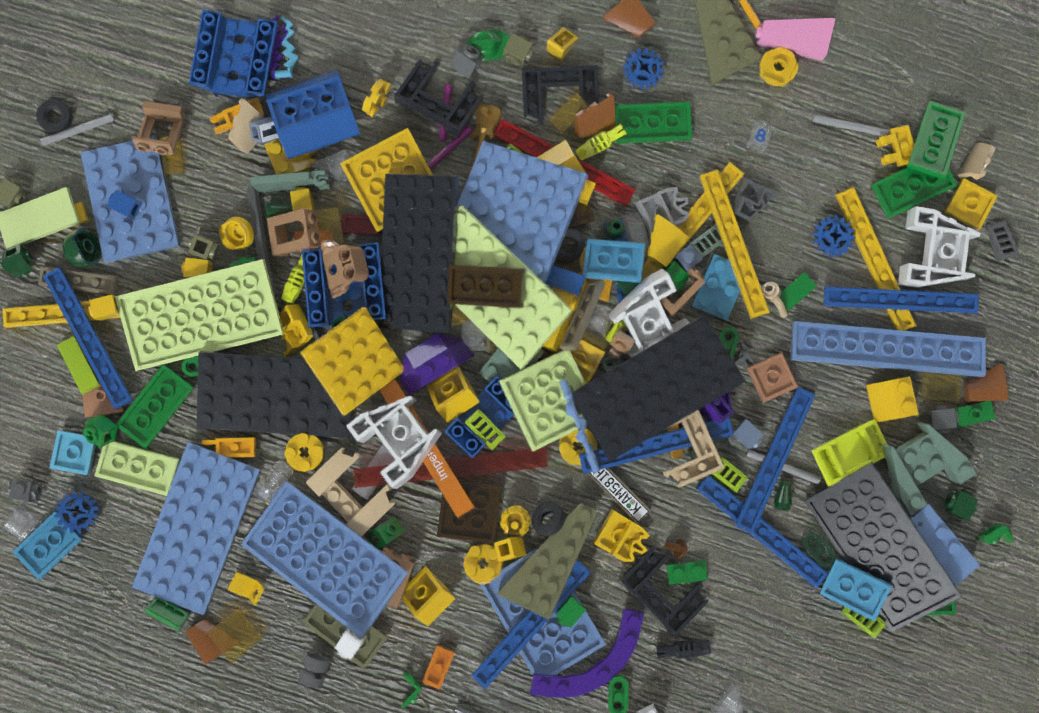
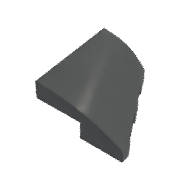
M743 178L731 205L734 215L751 221L757 216L759 211L767 207L766 204L770 200L777 198L779 193L766 186H761L748 178Z

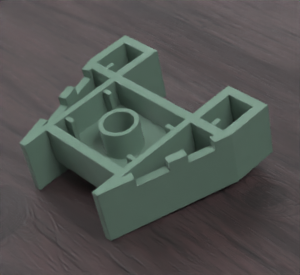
M922 422L917 423L922 433L898 448L894 449L893 446L887 444L882 445L889 469L888 476L891 479V490L909 515H913L927 506L917 486L943 469L950 481L962 484L976 475L975 470L964 454L929 424Z

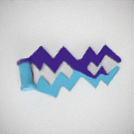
M279 15L275 16L272 20L278 21L280 19ZM283 16L281 19L286 25L280 28L286 33L282 36L278 35L281 29L277 27L269 68L274 80H277V78L293 79L292 70L299 58L292 53L295 47L287 41L295 33L290 29L294 25ZM281 46H284L287 49H285L282 52V54L288 57L290 60L283 65L287 67L288 70L275 71L277 68L281 66L276 62L283 58V56L279 54L276 50L279 49Z

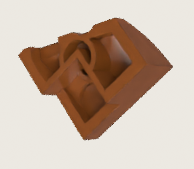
M622 0L603 17L604 21H609L617 25L618 28L629 31L631 35L637 38L643 36L654 28L655 21L639 0Z
M612 93L606 94L607 98L600 103L594 102L587 109L575 114L574 131L580 139L595 136L602 131L608 132L615 127V104Z
M997 364L986 371L984 377L976 376L963 382L964 402L1008 400V388L1003 364Z
M207 619L202 620L185 631L205 665L240 643L239 639L231 637L225 633L226 631L215 627Z

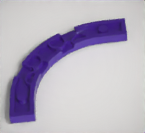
M623 608L618 635L610 649V653L604 660L601 659L597 664L589 668V671L579 675L568 676L533 673L530 688L531 695L554 698L575 697L596 690L609 682L620 672L631 657L638 642L644 613L638 610Z

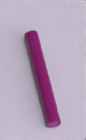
M445 85L443 102L450 106L452 85ZM440 124L439 141L446 142L447 131L443 130V125Z
M467 126L460 138L455 137L427 163L428 167L432 170L473 132L471 128Z

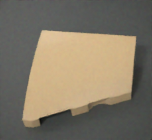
M241 98L239 100V104H241L238 116H234V125L230 130L228 139L240 151L248 154L257 143L252 141L249 122L263 119L264 117L245 99Z
M976 143L956 176L961 179L971 176L976 180L984 177L986 171L983 169L990 164L996 147L986 143Z

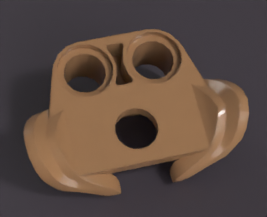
M333 240L321 242L323 265L333 299L344 294L350 288V284L353 281L363 282L367 279L368 268L364 251L361 247L339 245ZM334 264L337 267V272L335 275H333L331 272L332 266Z

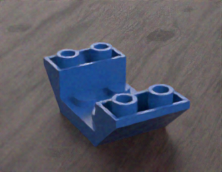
M498 375L478 396L480 403L462 413L444 431L471 458L486 444L465 422L479 409L500 430L514 415L499 383L502 379ZM481 416L472 423L474 427L483 419ZM487 422L482 424L477 430L481 432L488 425ZM490 428L483 434V436L486 438L493 431V429Z

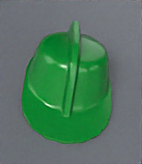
M501 30L479 31L468 39L467 45L478 49L480 55L484 57L483 61L496 60L505 57L503 51L510 37Z

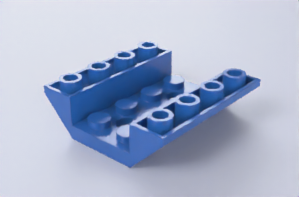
M202 9L189 84L213 93L238 97L256 98L265 96L278 22L258 18L256 23L225 18L221 12ZM245 36V42L237 44V37ZM232 72H238L239 77L236 80L232 81L229 79Z
M338 70L266 94V101L287 159L360 135ZM325 97H332V100L330 102H323V99ZM289 109L296 110L292 115L286 114Z
M378 242L359 244V247L364 251L367 263V279L363 282L353 281L350 284V288L344 294L334 299L328 287L321 248L302 250L309 327H332L333 320L343 315L351 316L362 307L367 309L374 322L386 319ZM335 264L332 266L331 269L333 275H335L337 272V267ZM350 300L353 302V308L346 311L343 308V304L345 301Z

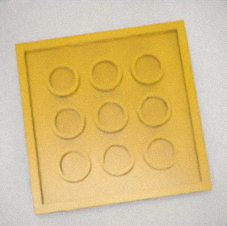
M408 128L340 163L376 232L383 229L385 174L433 175Z
M365 307L359 309L300 352L344 416L403 373V365Z

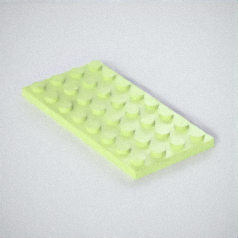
M460 205L457 211L455 265L526 268L524 308L456 306L520 369H523L573 310L473 214Z
M264 259L115 296L135 371L198 356L200 351L214 352L284 334Z

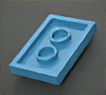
M587 239L583 276L592 279L641 283L646 245L644 243Z
M713 254L703 278L705 283L698 289L691 307L727 321L740 289L730 261Z
M55 511L13 551L15 556L38 580L50 572L84 539L76 530L71 534L70 528L64 531L62 529L64 524H57L60 518H55L54 515L59 513V511Z
M836 558L820 594L875 621L892 585Z

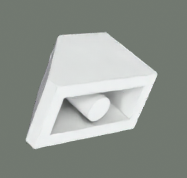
M347 629L335 649L338 650L337 653L341 657L352 659L367 636L365 635L363 638H360L350 629Z

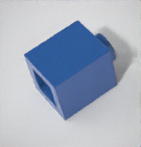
M115 190L108 199L109 204L107 207L134 220L142 203L129 195Z

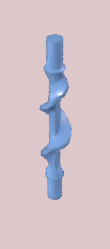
M567 379L559 381L564 393L563 397L567 401L566 414L575 420L579 431L576 439L584 445L587 460H589L594 474L601 470L593 445L588 442L584 431L587 422L584 417L578 416L573 402V393L570 390Z

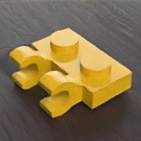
M909 125L890 129L889 135L879 137L876 140L877 147L892 144L894 152L880 158L882 165L896 162L897 167L908 164L914 146Z

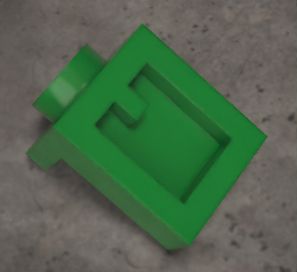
M998 523L977 535L980 541L986 544H994L1001 538L1004 542H1014L1011 536L1013 533L1010 528Z

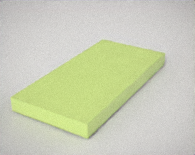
M67 187L0 212V230L6 249L18 244L30 243L80 223L70 190Z
M113 441L103 446L94 476L167 496L181 459Z

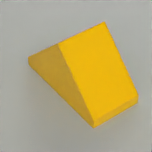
M563 27L547 41L546 51L562 62L579 37Z

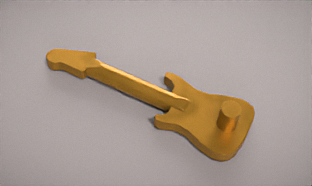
M482 104L479 105L476 111L477 124L471 136V141L475 142L478 137L479 139L472 167L483 141L486 142L487 136H490L492 140L495 137V127L502 117V111L498 107Z

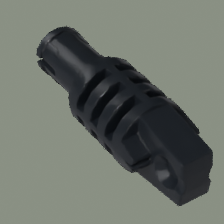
M698 639L675 641L673 645L656 646L657 658L675 656L677 659L711 654V644L709 640Z

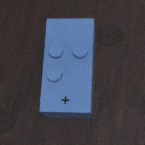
M929 504L913 515H909L955 585L959 584L980 566Z

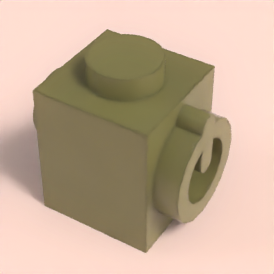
M512 33L503 51L504 59L516 66L523 65L525 60L529 61L533 54V50H531L533 43L525 36L519 37Z
M6 178L0 180V203L8 208L22 204L27 194V191L22 188L23 184L15 179H12V181Z
M195 234L188 243V247H190L188 253L206 260H213L218 252L219 244L208 237Z

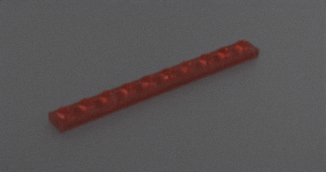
M540 448L535 451L530 449L475 455L473 458L466 456L445 459L456 477L548 467L546 448ZM422 462L414 476L407 482L434 479L424 462ZM389 465L353 469L355 488L387 485L388 482L380 472Z

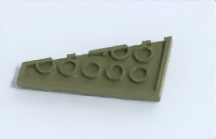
M695 0L711 86L762 58L729 0Z
M580 503L565 519L563 527L554 535L549 536L502 587L497 595L550 620L599 511Z

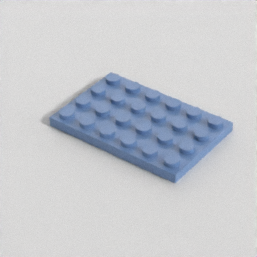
M151 136L150 139L157 140V137ZM133 141L81 152L104 263L180 246L162 159L159 153L137 150ZM115 190L129 195L142 203L134 220L107 207L109 204L108 199Z
M538 548L504 567L501 574L490 583L480 584L508 633L529 610L497 595V593ZM574 591L571 595L580 602ZM587 612L571 628L567 625L563 627L556 620L558 616L554 613L551 619H548L520 650V654L532 674L538 673L555 676L606 645Z

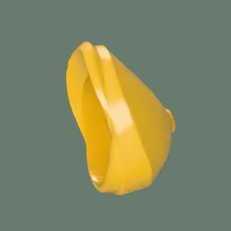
M231 217L220 226L219 236L227 249L243 250L252 244L254 231L251 224L244 218Z

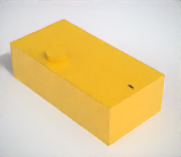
M586 280L579 296L554 286L552 287V291L573 311L542 348L555 353L562 351L560 348L561 342L588 284Z

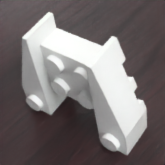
M916 206L907 211L905 229L926 232L922 265L908 263L900 266L898 285L919 288L975 277V274L965 272L969 240L979 237L981 233L957 223L956 220L942 215L941 212L935 209Z
M663 269L645 277L608 314L614 323L623 319L631 337L636 340L635 344L627 352L630 357L637 355L690 323L684 318L670 325L659 300L674 293L676 289L669 274Z
M412 396L400 399L386 406H381L373 411L362 413L347 425V428L358 442L365 443L373 435L377 434L395 458L393 463L380 472L391 488L398 489L414 476L442 434L437 429L429 434L425 431L409 409L417 401Z

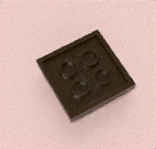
M458 480L475 508L457 518L442 493L437 537L494 544L502 485Z

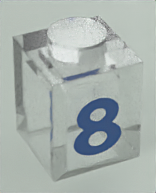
M755 121L751 127L745 147L764 152L767 149L773 126H770L766 121Z

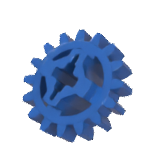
M638 48L637 54L631 52V58L626 57L625 62L627 64L623 65V69L627 71L624 72L623 76L629 77L627 83L633 82L632 88L638 85L641 91L643 86L650 90L651 84L656 87L657 81H661V74L664 73V69L661 67H663L664 62H659L661 56L655 57L654 50L648 53V48H645L644 52H641L640 48ZM632 64H634V67L636 68L634 72L631 71ZM654 66L656 67L655 75H653L654 72L652 71Z
M835 215L831 220L830 216H827L825 221L820 220L818 222L820 226L816 225L814 227V230L817 232L812 234V237L816 238L812 243L819 245L816 250L822 249L823 256L829 253V257L832 258L836 253L837 257L842 255V252L847 253L849 251L847 247L853 246L850 241L855 239V236L851 235L854 229L848 228L851 223L845 224L844 217L838 220L837 215ZM830 225L828 231H823L825 226ZM833 233V236H835V237H837V238L834 240V238H833L832 236H830V234ZM839 242H844L840 248H837Z
M75 491L72 492L71 497L65 494L66 500L59 499L61 506L55 507V510L59 511V513L55 514L54 517L60 518L57 524H64L62 528L64 531L70 528L71 534L75 530L81 534L83 528L89 531L88 525L95 526L93 519L99 518L95 514V512L99 511V507H94L97 503L96 500L90 501L92 496L89 494L84 497V492L82 491L79 496H77ZM75 501L71 506H67L70 502ZM84 501L89 505L90 511L84 509ZM77 508H79L82 513L75 517L70 511H77ZM64 514L69 515L70 524L65 521ZM83 519H88L86 522L79 525L80 521H82Z

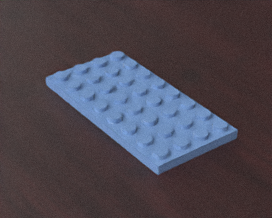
M188 442L132 588L205 615L261 469Z
M289 481L284 483L241 543L244 548L360 638L366 635L409 574L408 571Z

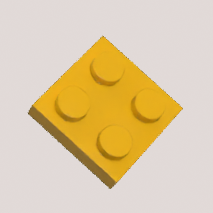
M963 178L944 213L976 230H980L998 196Z

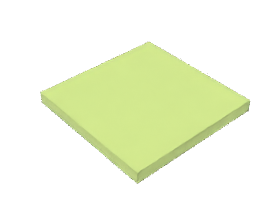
M562 350L499 381L532 451L578 429L574 418L566 414L567 401L563 397L564 393L559 381L567 379L571 392L586 385L570 350ZM574 402L578 416L583 417L580 410Z

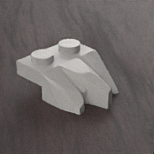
M678 187L666 188L635 203L650 235L654 230V217L656 214H659L675 226L685 222L689 216L687 211L682 210V207L689 203L688 197H676Z

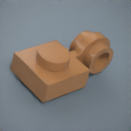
M619 330L610 343L612 347L608 354L611 355L612 359H619L622 352L627 354L636 340Z

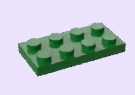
M929 100L907 167L945 179L966 112Z
M690 102L615 105V127L621 123L627 133L618 138L616 144L692 140Z
M905 168L870 186L886 218L889 219L958 185L950 169H948L945 179H941L911 168Z
M163 364L116 425L138 444L147 449L195 387Z

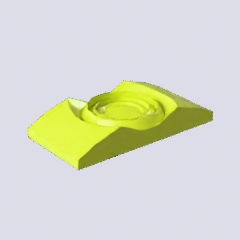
M872 419L813 449L812 453L827 485L831 486L870 462L875 463L885 458L882 445L887 443L876 420Z

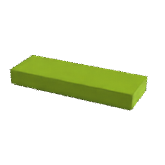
M75 336L57 345L81 394L84 395L100 386Z

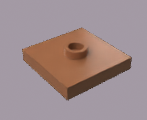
M782 352L746 368L762 403L798 388Z
M101 383L95 389L84 395L82 394L85 417L125 412L124 406L117 410L114 409Z

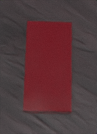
M343 214L342 234L380 236L381 230L376 232L368 216Z

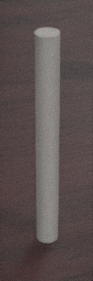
M111 113L44 137L40 141L45 146L115 121V118Z
M815 114L812 118V122L878 136H886L889 130Z
M748 449L746 454L747 457L763 462L766 456L751 449ZM785 463L782 468L785 472L819 484L821 481V477Z

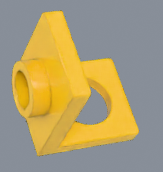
M236 572L227 589L249 598L251 603L256 606L265 588L259 580Z

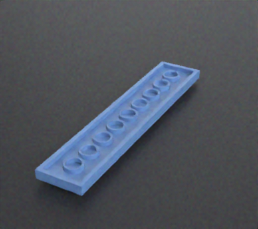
M793 321L791 360L984 377L986 375V338Z

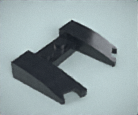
M419 60L395 93V103L409 111H412V109L443 125V130L460 138L484 98L483 93L478 97L473 90L476 87V83L471 81L455 106L447 105L424 92L437 71L439 62L434 61L432 67L421 66L422 60Z
M598 65L522 69L524 118L527 115L538 119V124L543 125L542 88L579 86L580 111L587 109L594 102L598 104Z
M652 546L618 582L659 621V624L672 637H677L709 601L708 599L702 600L699 589L703 588V584L698 582L673 607L648 582L656 571L672 556V553L666 551L664 555L655 552L656 547Z

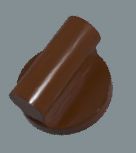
M678 539L676 543H665V548L672 550L675 558L680 559L687 553L686 541L683 539Z

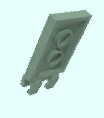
M325 171L250 177L251 185L259 193L293 190L298 187H317L320 191L330 190V185L327 184L329 176L326 175Z

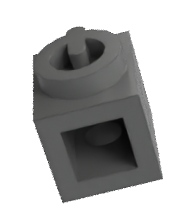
M464 45L462 48H457L451 57L453 61L450 66L457 73L469 79L477 73L484 57L480 55L479 50L475 47Z
M947 405L935 406V410L925 411L927 424L939 434L951 433L953 428H957L958 414L955 412V408L948 409Z
M23 478L12 479L8 487L9 499L22 501L39 500L42 493L41 481Z

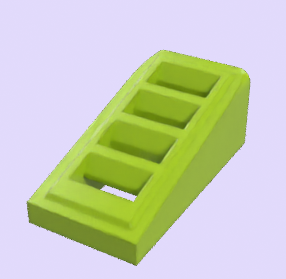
M479 409L465 422L491 450L506 437ZM481 416L483 419L474 427L472 423ZM487 422L488 425L479 432L477 429ZM492 428L493 431L485 438L483 434ZM497 433L499 436L490 443L488 440Z
M719 455L724 468L727 466L729 469L723 477L720 474L724 468L712 473V475L737 493L748 477ZM731 471L735 472L731 479L727 481L726 478ZM739 475L741 477L739 481L736 483L735 486L732 485L733 481Z
M845 606L840 611L873 638H876L886 625V622L877 616L875 620L877 622L870 630L869 628L875 621L869 619L863 625L862 623L867 617L861 615L857 620L856 617L859 613L854 611L851 615L849 614L851 609Z

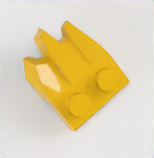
M280 139L264 144L276 175L308 172L319 164L316 159H311V156L320 149L287 159Z
M581 338L577 350L570 351L587 384L593 377L605 350Z
M611 509L592 543L623 562H631L635 559L634 551L641 554L648 551L641 543V540L647 539L650 535L641 526Z

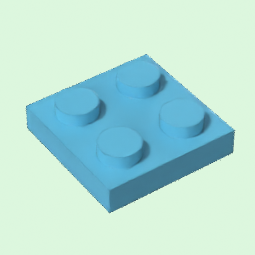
M57 430L50 468L90 475L96 445L89 443L83 434Z

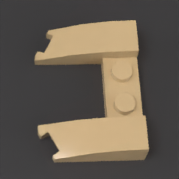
M699 410L675 423L682 422L697 455V458L663 473L667 478L671 475L679 482L678 487H682L724 468Z
M342 447L306 483L318 496L323 495L348 522L346 525L362 537L396 502L390 503L386 492L391 490L389 484L364 507L354 499L337 480L361 455L354 453V456L351 457L343 454L345 448Z

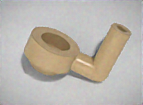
M775 282L765 283L761 287L765 300L775 304L782 318L787 317L788 313L785 305L779 298L781 291L778 284Z

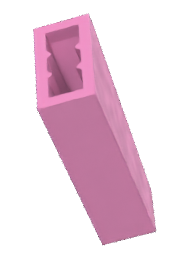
M835 19L765 20L761 27L758 26L756 31L757 45L772 49L783 47L793 52V54L822 61L828 52Z

